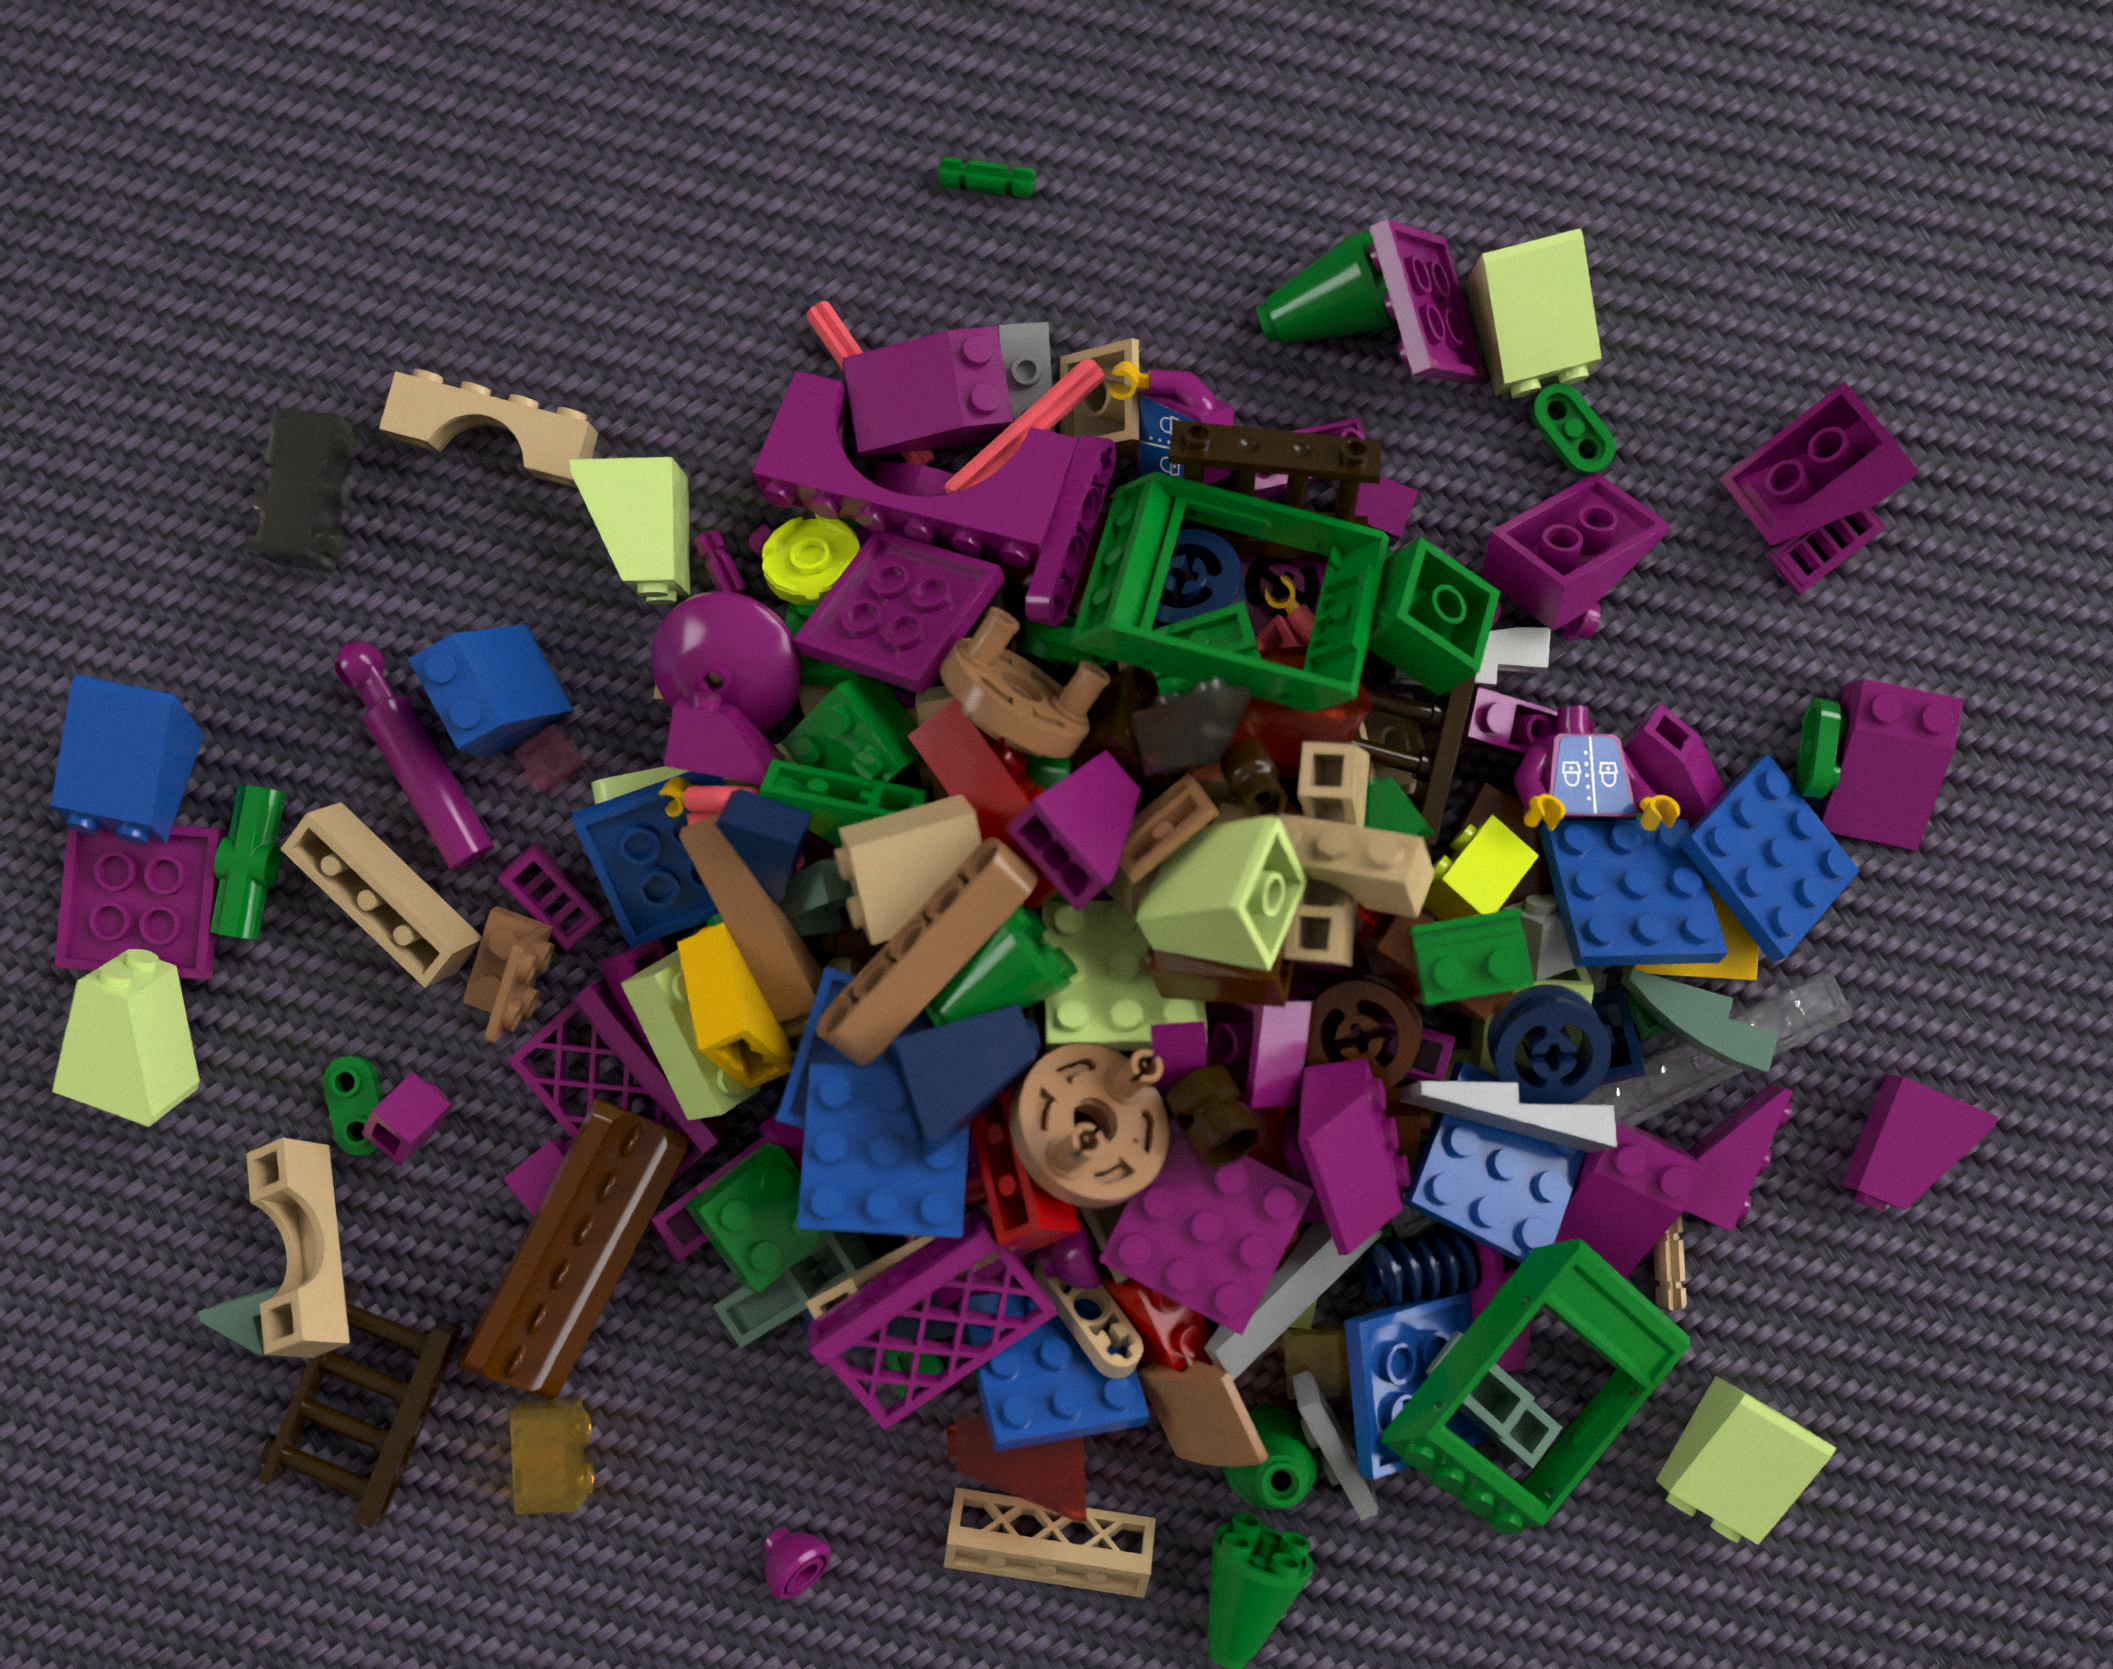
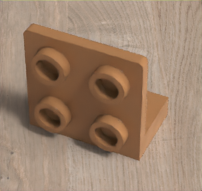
M498 906L489 912L462 1003L491 1013L484 1040L493 1043L508 1031L514 1032L521 1020L524 1018L529 1019L532 1016L540 995V991L534 989L538 973H543L547 969L554 951V944L548 942L553 926Z

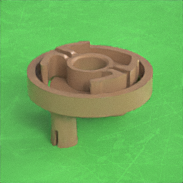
M991 607L974 637L957 640L940 665V674L944 684L962 705L961 713L993 738L999 740L1001 736L1005 737V745L1035 757H1043L1044 755L1054 758H1067L1072 756L1089 732L1090 725L1086 713L1103 688L1110 682L1109 675L1096 664L1082 660L1079 665L1080 667L1064 689L1041 669L1005 649L1012 635L1019 629V623L1005 611Z
M1067 1045L1048 1053L1019 1081L1010 1105L1009 1123L1012 1141L1016 1153L1027 1172L1047 1192L1060 1200L1076 1206L1087 1208L1108 1207L1127 1200L1148 1185L1157 1175L1168 1150L1169 1124L1163 1101L1157 1089L1152 1085L1163 1073L1162 1061L1157 1056L1149 1064L1145 1062L1154 1053L1152 1050L1140 1049L1128 1059L1112 1049L1099 1045ZM1075 1063H1080V1064L1075 1065L1074 1067L1067 1068V1069L1062 1070V1071H1060V1072H1057V1071H1056V1070H1058V1069H1060V1068H1063V1067H1066V1066H1070V1065H1074ZM1073 1112H1084L1093 1117L1100 1131L1089 1138L1087 1135L1096 1126L1090 1123H1083L1075 1128ZM1042 1115L1044 1116V1131L1041 1129ZM1146 1131H1147L1148 1144H1147V1149H1146V1152H1145V1151H1144V1148H1145V1143H1146ZM1104 1172H1105V1175H1103V1176L1094 1177V1175L1101 1174V1173H1104Z

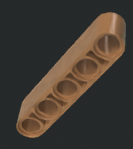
M989 838L982 842L828 1006L818 1022L817 1035L858 1066L870 1064L1024 902L1036 884L1037 872L1000 840Z

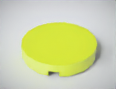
M815 514L816 519L803 520L802 516L787 521L773 531L763 546L762 569L769 588L780 599L795 605L820 604L860 551L856 533L845 521L838 518L834 520L826 519Z

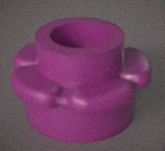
M1598 602L1589 611L1560 627L1563 629L1562 636L1565 640L1573 641L1575 638L1587 640L1595 633L1600 620V606Z

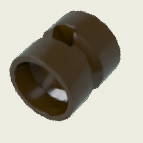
M1220 1065L1202 1067L1187 1074L1176 1082L1166 1097L1167 1105L1181 1129L1187 1131V1141L1200 1165L1205 1168H1219L1241 1159L1255 1148L1262 1137V1129L1249 1106L1244 1102L1236 1101L1241 1094L1229 1071Z

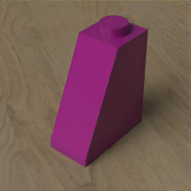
M1105 750L1034 799L1006 829L1078 912L1113 880L1141 789L1109 752Z
M1886 1074L1841 1186L1857 1192L1854 1198L1855 1202L1878 1212L1884 1213L1887 1205L1906 1210L1995 1127L1998 1117L1906 1077Z

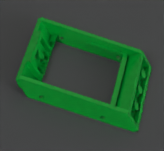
M1154 471L1116 488L1069 644L1080 652L1312 713L1355 699L1357 695L1389 536L1382 530ZM1182 518L1328 556L1303 671L1151 631Z
M1581 1239L1536 1247L1383 1432L1382 1443L1398 1454L1404 1463L1415 1467L1431 1479L1433 1485L1444 1489L1455 1497L1465 1509L1473 1511L1488 1522L1494 1531L1514 1535L1519 1534L1522 1529L1543 1527L1690 1347V1337ZM1543 1306L1615 1367L1616 1370L1525 1482L1520 1485L1449 1430L1444 1424L1539 1308Z

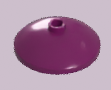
M706 592L681 602L662 621L652 644L651 664L654 679L660 694L672 710L673 704L683 696L690 697V692L692 691L717 694L722 697V704L735 706L762 733L778 725L794 706L801 690L803 667L801 655L792 641L794 637L780 617L757 600L734 592ZM709 673L719 675L723 685L714 683L710 679Z

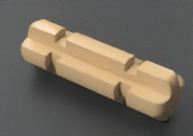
M1682 1214L1653 1246L1655 1280L1660 1281V1286L1655 1287L1656 1304L1663 1310L1684 1309L1687 1305L1686 1288L1681 1286V1281H1685L1683 1239H1680L1678 1233L1683 1232Z

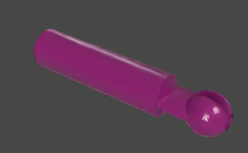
M353 641L341 647L334 662L336 676L345 686L357 690L368 710L363 716L362 721L450 871H456L487 855L495 848L494 844L407 696H395L383 676L385 662L382 653L375 646L364 641Z

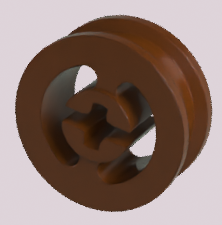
M1353 973L1338 978L1326 986L1311 1004L1305 1057L1310 1066L1343 1062L1344 1060L1334 1052L1328 1041L1326 1023L1329 1012L1333 1009H1340L1344 1013V1019L1338 1026L1335 1036L1336 1040L1351 1035L1357 1023L1360 1024L1363 1030L1379 1027L1384 1019L1383 1013L1374 1007L1365 1006L1362 1000L1377 1003L1391 1014L1398 1027L1399 1048L1395 1055L1391 1058H1385L1380 1053L1388 1037V1027L1375 1031L1368 1044H1365L1362 1037L1346 1040L1340 1052L1349 1060L1367 1058L1373 1079L1381 1078L1384 1089L1387 1090L1404 1078L1419 1052L1423 1026L1418 1007L1402 986L1382 975Z

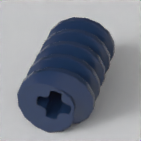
M1443 1229L1439 1234L1427 1232L1421 1237L1406 1236L1402 1241L1390 1239L1383 1245L1381 1243H1373L1361 1255L1363 1283L1371 1302L1374 1304H1378L1381 1301L1382 1293L1390 1306H1398L1402 1301V1293L1409 1302H1418L1421 1297V1289L1427 1298L1434 1299L1439 1295L1440 1287L1446 1295H1454L1458 1291V1285L1468 1292L1474 1291L1477 1286V1268L1473 1250L1467 1239L1454 1229Z

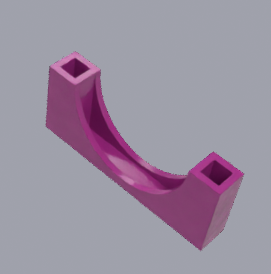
M795 371L752 471L758 487L767 501L783 508L795 505L810 509L818 516L834 520L842 517L858 521L859 524L873 531L889 529L905 533L912 540L921 543L936 541L952 545L956 550L967 555L976 556L984 553L999 557L1014 567L1026 568L1028 565L1036 567L1079 438L1030 427L1025 440L1012 458L998 471L980 483L958 492L940 496L921 497L898 494L886 490L865 478L846 457L845 434L850 409L842 381Z

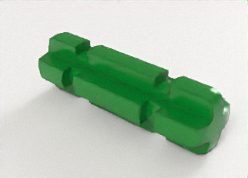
M943 157L940 162L938 179L939 184L943 187L959 189L960 184L966 186V190L1005 195L1007 190L1012 191V196L1029 198L1033 195L1036 174L1032 168L1015 166V170H1008V165L975 160H969L968 164L961 163L962 159Z

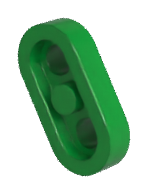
M1556 383L1545 387L1536 396L1531 406L1532 422L1568 469L1582 476H1590L1602 471L1614 457L1615 441L1610 431L1580 393L1570 385ZM1556 405L1560 407L1563 412V418L1561 420L1552 419L1548 415V406ZM1588 444L1591 446L1594 452L1593 458H1583L1578 451L1579 445Z
M1814 698L1806 708L1802 721L1795 776V788L1802 797L1821 800L1829 791H1834L1838 785L1841 770L1839 762H1836L1837 746L1844 736L1847 719L1845 713L1841 712L1837 701Z
M361 1056L338 1058L327 1067L323 1075V1089L335 1139L340 1148L350 1155L365 1156L375 1153L380 1149L366 1137L363 1140L357 1139L353 1135V1126L357 1121L365 1125L371 1110L384 1099L377 1070L369 1060ZM346 1072L350 1073L355 1080L351 1091L345 1090L341 1085V1078Z

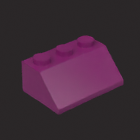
M1367 1058L1304 1067L1298 1142L1339 1256L1350 1254L1398 1214L1403 1206V1188L1410 1187L1411 1185L1407 1157L1405 1155L1398 1156L1396 1151L1399 1147L1396 1122L1393 1117L1386 1118L1384 1110H1386V1094L1381 1078L1373 1079Z

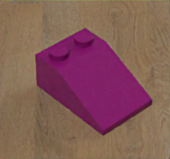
M997 326L947 330L845 357L842 360L857 457L990 444L1013 423Z
M1844 381L1719 479L1762 536L1772 546L1877 505L1917 475L1919 471L1895 439Z
M1597 473L1491 530L1481 576L1549 629L1555 631L1589 611L1669 532L1671 524Z
M1861 679L1844 685L1840 709L1842 713H1845L1847 723L1844 736L1838 742L1836 762H1839L1841 770L1840 779L1836 789L1829 791L1822 799L1819 819L1828 831L1833 835L1918 851L1955 749L1964 699L1868 679Z
M1288 995L1285 1008L1205 1001L1208 1035L1207 1066L1220 1065L1229 1071L1241 1092L1236 1100L1237 1102H1244L1250 1108L1299 1106L1312 1001Z
M1615 1117L1617 1148L1585 1153L1554 1244L1581 1239L1621 1276L1626 1278L1683 1213L1706 1166L1686 1150Z

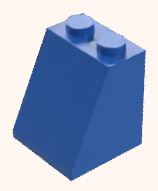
M526 624L453 633L408 658L456 748L487 760L575 712Z
M74 675L69 693L50 806L65 820L67 828L81 834L96 835L97 831L101 830L115 833L118 839L135 845H146L147 840L166 844L205 734L175 694Z

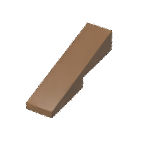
M720 813L683 827L679 837L777 1022L780 1023L810 1013L824 971L777 903L771 900L715 825Z

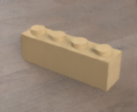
M342 802L306 813L280 849L424 988L456 974L481 942L482 936Z

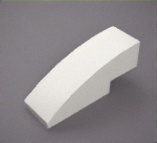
M1516 627L1490 631L1474 687L1488 690L1496 685L1497 671L1538 674L1547 669L1550 629L1548 627ZM1394 668L1389 673L1388 683L1422 685L1398 668Z

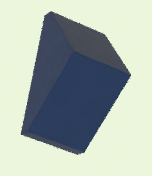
M743 789L732 791L715 825L774 903L783 901L800 862L812 813Z
M1625 987L1593 993L1592 1006L1600 1022L1603 1024L1611 1044L1610 1065L1599 1086L1646 1076L1644 1057Z

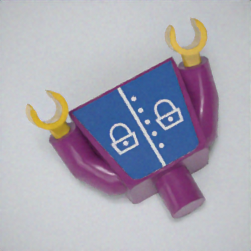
M1129 361L1118 363L1111 372L1115 376H1125L1131 382L1130 385L1112 384L1109 389L1112 397L1126 400L1135 393L1137 388L1143 389L1138 391L1139 478L1156 471L1183 479L1184 465L1168 463L1173 420L1199 421L1234 426V410L1231 405L1216 399L1214 393L1191 372L1149 368L1148 374L1140 373L1138 367ZM1205 467L1203 484L1214 487L1216 481L1229 477L1233 470Z
M1586 706L1558 708V734H1552L1533 741L1513 777V784L1524 805V823L1530 827H1536L1538 823L1546 822L1548 830L1553 831L1562 820H1624L1636 816L1637 811L1643 813L1640 820L1642 828L1646 831H1655L1661 820L1666 827H1672L1680 813L1679 805L1674 799L1665 795H1656L1641 778L1622 749L1620 739L1615 734L1589 733L1588 707Z

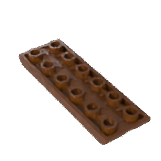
M595 1098L457 1363V1368L491 1380L506 1383L519 1390L551 1401L558 1396L686 1153L689 1142L687 1134Z

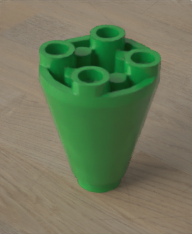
M1369 230L1362 233L1357 232L1346 237L1266 296L1265 303L1256 306L1259 321L1269 344L1279 340L1283 344L1382 332L1393 328L1392 325L1397 322L1391 318L1385 305L1384 296L1388 289L1383 273L1378 271L1371 257L1370 245L1373 241Z
M1021 904L924 1008L937 1027L1020 1004L1021 1009L1062 992L1072 984L1070 978L1078 970L1062 948L1057 947L1054 949L1042 937L1041 934L1047 930V927L1034 909H1028L1027 906L1023 907Z
M1269 1404L1258 1405L1249 1411L1248 1414L1268 1458L1258 1465L1222 1466L1229 1487L1242 1501L1260 1509L1281 1510L1299 1503L1314 1489L1322 1471V1450L1320 1447L1312 1449L1308 1444L1300 1420L1303 1419L1301 1415L1284 1407H1273ZM1278 1471H1284L1285 1477L1274 1474Z
M1246 1512L1234 1513L1231 1522L1223 1523L1216 1529L1212 1547L1207 1642L1209 1644L1207 1652L1213 1661L1226 1668L1242 1669L1246 1666L1247 1661L1257 1654L1311 1577L1313 1560L1308 1554L1311 1546L1308 1539L1295 1532L1285 1531L1281 1533L1273 1528L1264 1526L1259 1518Z

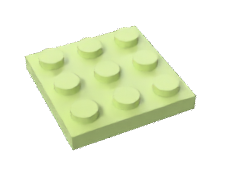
M1115 900L1090 901L1078 912L1069 902L1050 901L1042 905L1041 918L1047 927V930L1042 933V937L1054 949L1057 947L1062 948L1078 970L1070 978L1072 983L1062 992L1044 999L1046 1052H1052L1055 1049L1072 1044H1094L1114 1051L1151 1050L1150 1025L1205 1021L1207 1033L1205 1001L1161 998L1152 977L1147 975L1145 960L1150 943L1136 921L1137 914L1130 916Z

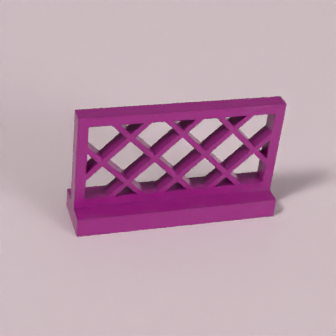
M603 979L585 987L573 998L574 1001L509 1057L507 1061L573 1140L581 1127L580 1123H583L586 1115L572 1114L563 1104L564 1086L588 1088L587 1114L595 1098H598V1089L623 1092L622 1108L628 1111L632 1110V1093L649 1094L657 1104L656 1122L689 1136V1143L695 1149L681 1161L669 1184L671 1185L712 1148L729 1136L732 1131L720 1116L687 1120L664 1071L647 1051L631 1027L609 984ZM578 1012L592 1026L591 1045L567 1043L568 1021ZM557 1032V1042L547 1041ZM601 1038L609 1047L601 1046ZM538 1048L556 1050L555 1077L539 1075L526 1058ZM566 1051L590 1053L589 1080L565 1078ZM600 1054L615 1055L624 1064L623 1083L599 1081ZM633 1077H635L640 1085L633 1084ZM547 1084L554 1085V1092ZM666 1116L672 1123H665Z
M981 1206L963 1218L962 1238L935 1237L809 1323V1352L821 1366L827 1363L885 1431L1058 1313L1055 1304L1009 1247L998 1246L993 1220ZM993 1251L1005 1264L1002 1280L973 1277L975 1264ZM965 1271V1276L959 1275ZM1011 1274L1014 1275L1018 1282L1010 1281ZM942 1286L962 1288L958 1310L929 1306L931 1293ZM970 1289L999 1292L995 1314L966 1311ZM1008 1294L1030 1296L1038 1305L1037 1308L1023 1317L1004 1315ZM922 1300L921 1305H915ZM898 1316L919 1318L915 1339L885 1336L887 1324ZM926 1320L956 1322L952 1343L923 1340ZM964 1323L993 1326L991 1338L982 1345L960 1344ZM879 1329L878 1335H874L873 1333ZM853 1346L875 1348L872 1368L849 1366L841 1355ZM883 1349L912 1352L909 1372L880 1369ZM920 1353L949 1356L948 1367L938 1375L917 1373ZM863 1381H869V1387ZM877 1382L906 1385L904 1398L886 1409L875 1397Z

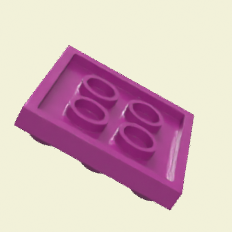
M1390 219L1370 226L1374 242L1370 245L1371 257L1378 271L1383 273L1388 292L1384 296L1385 305L1391 318L1398 323L1403 340L1399 343V352L1407 369L1416 376L1468 385L1487 378L1446 237Z
M874 531L792 641L800 654L924 694L940 672V665L955 642L965 637L1003 584L1005 577L1000 565L884 531Z
M173 825L166 844L147 840L146 845H135L118 839L115 833L98 830L96 835H85L68 828L54 968L94 971L128 949H143L155 953L159 960L176 965L179 977L212 979L216 934L210 933L220 882L216 878L214 864L218 846L225 837L226 829Z
M1170 1116L1168 1120V1150L1162 1167L1148 1185L1128 1199L1098 1261L1243 1335L1315 1190L1248 1155L1219 1168H1205L1201 1166L1187 1141V1131L1181 1129L1175 1118Z

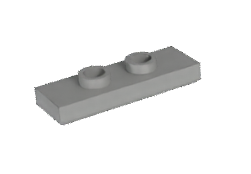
M1048 322L999 325L1000 345L1013 422L1052 388ZM1055 425L1049 430L1050 432L1055 433Z
M1307 1370L1293 1376L1292 1380L1298 1409L1303 1416V1419L1300 1420L1303 1433L1312 1449L1320 1447L1324 1453L1321 1460L1329 1481L1333 1486L1342 1485L1361 1521L1377 1515L1379 1508L1372 1479L1359 1476L1357 1452L1313 1373Z

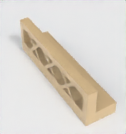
M955 1487L943 1567L1144 1598L1151 1575L1156 1518ZM963 1506L983 1508L994 1521L983 1529L962 1527L960 1522ZM1020 1515L1034 1516L1044 1529L1033 1537L1021 1536L1011 1526L1010 1522ZM1071 1522L1085 1524L1095 1537L1083 1545L1073 1544L1065 1538L1060 1530ZM1121 1530L1143 1533L1141 1554L1120 1551L1110 1538Z

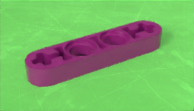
M1085 435L1079 440L1075 448L1027 592L1025 611L1030 622L1057 627L1063 622L1067 614L1116 464V446L1114 441L1109 438Z

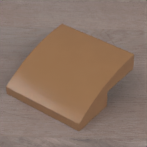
M1189 772L1132 819L1118 863L1133 884L1138 882L1219 814L1212 800Z
M1151 1361L1137 1373L1177 1457L1200 1464L1227 1467L1258 1465L1268 1458L1229 1372L1196 1361L1183 1373Z

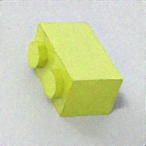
M1493 814L1477 828L1468 823L1449 844L1455 850L1454 854L1450 858L1443 855L1432 866L1434 876L1423 906L1440 921L1497 912L1539 855Z

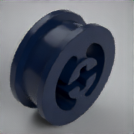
M1179 529L1160 601L1166 602L1167 606L1159 603L1152 630L1243 601L1244 603L1246 602L1239 558L1226 540L1212 532L1201 529ZM1190 570H1192L1194 581L1191 579ZM1180 596H1182L1184 608H1182Z
M1537 985L1515 993L1504 1010L1498 1016H1493L1488 1028V1051L1496 1067L1499 1079L1503 1083H1518L1519 1101L1525 1104L1571 1105L1588 1096L1599 1086L1610 1065V1039L1595 1009L1580 993L1564 986ZM1566 1024H1572L1582 1030V1040L1577 1051L1565 1027ZM1522 1037H1524L1525 1041H1521V1044L1532 1066L1531 1068H1525L1514 1061L1515 1050Z

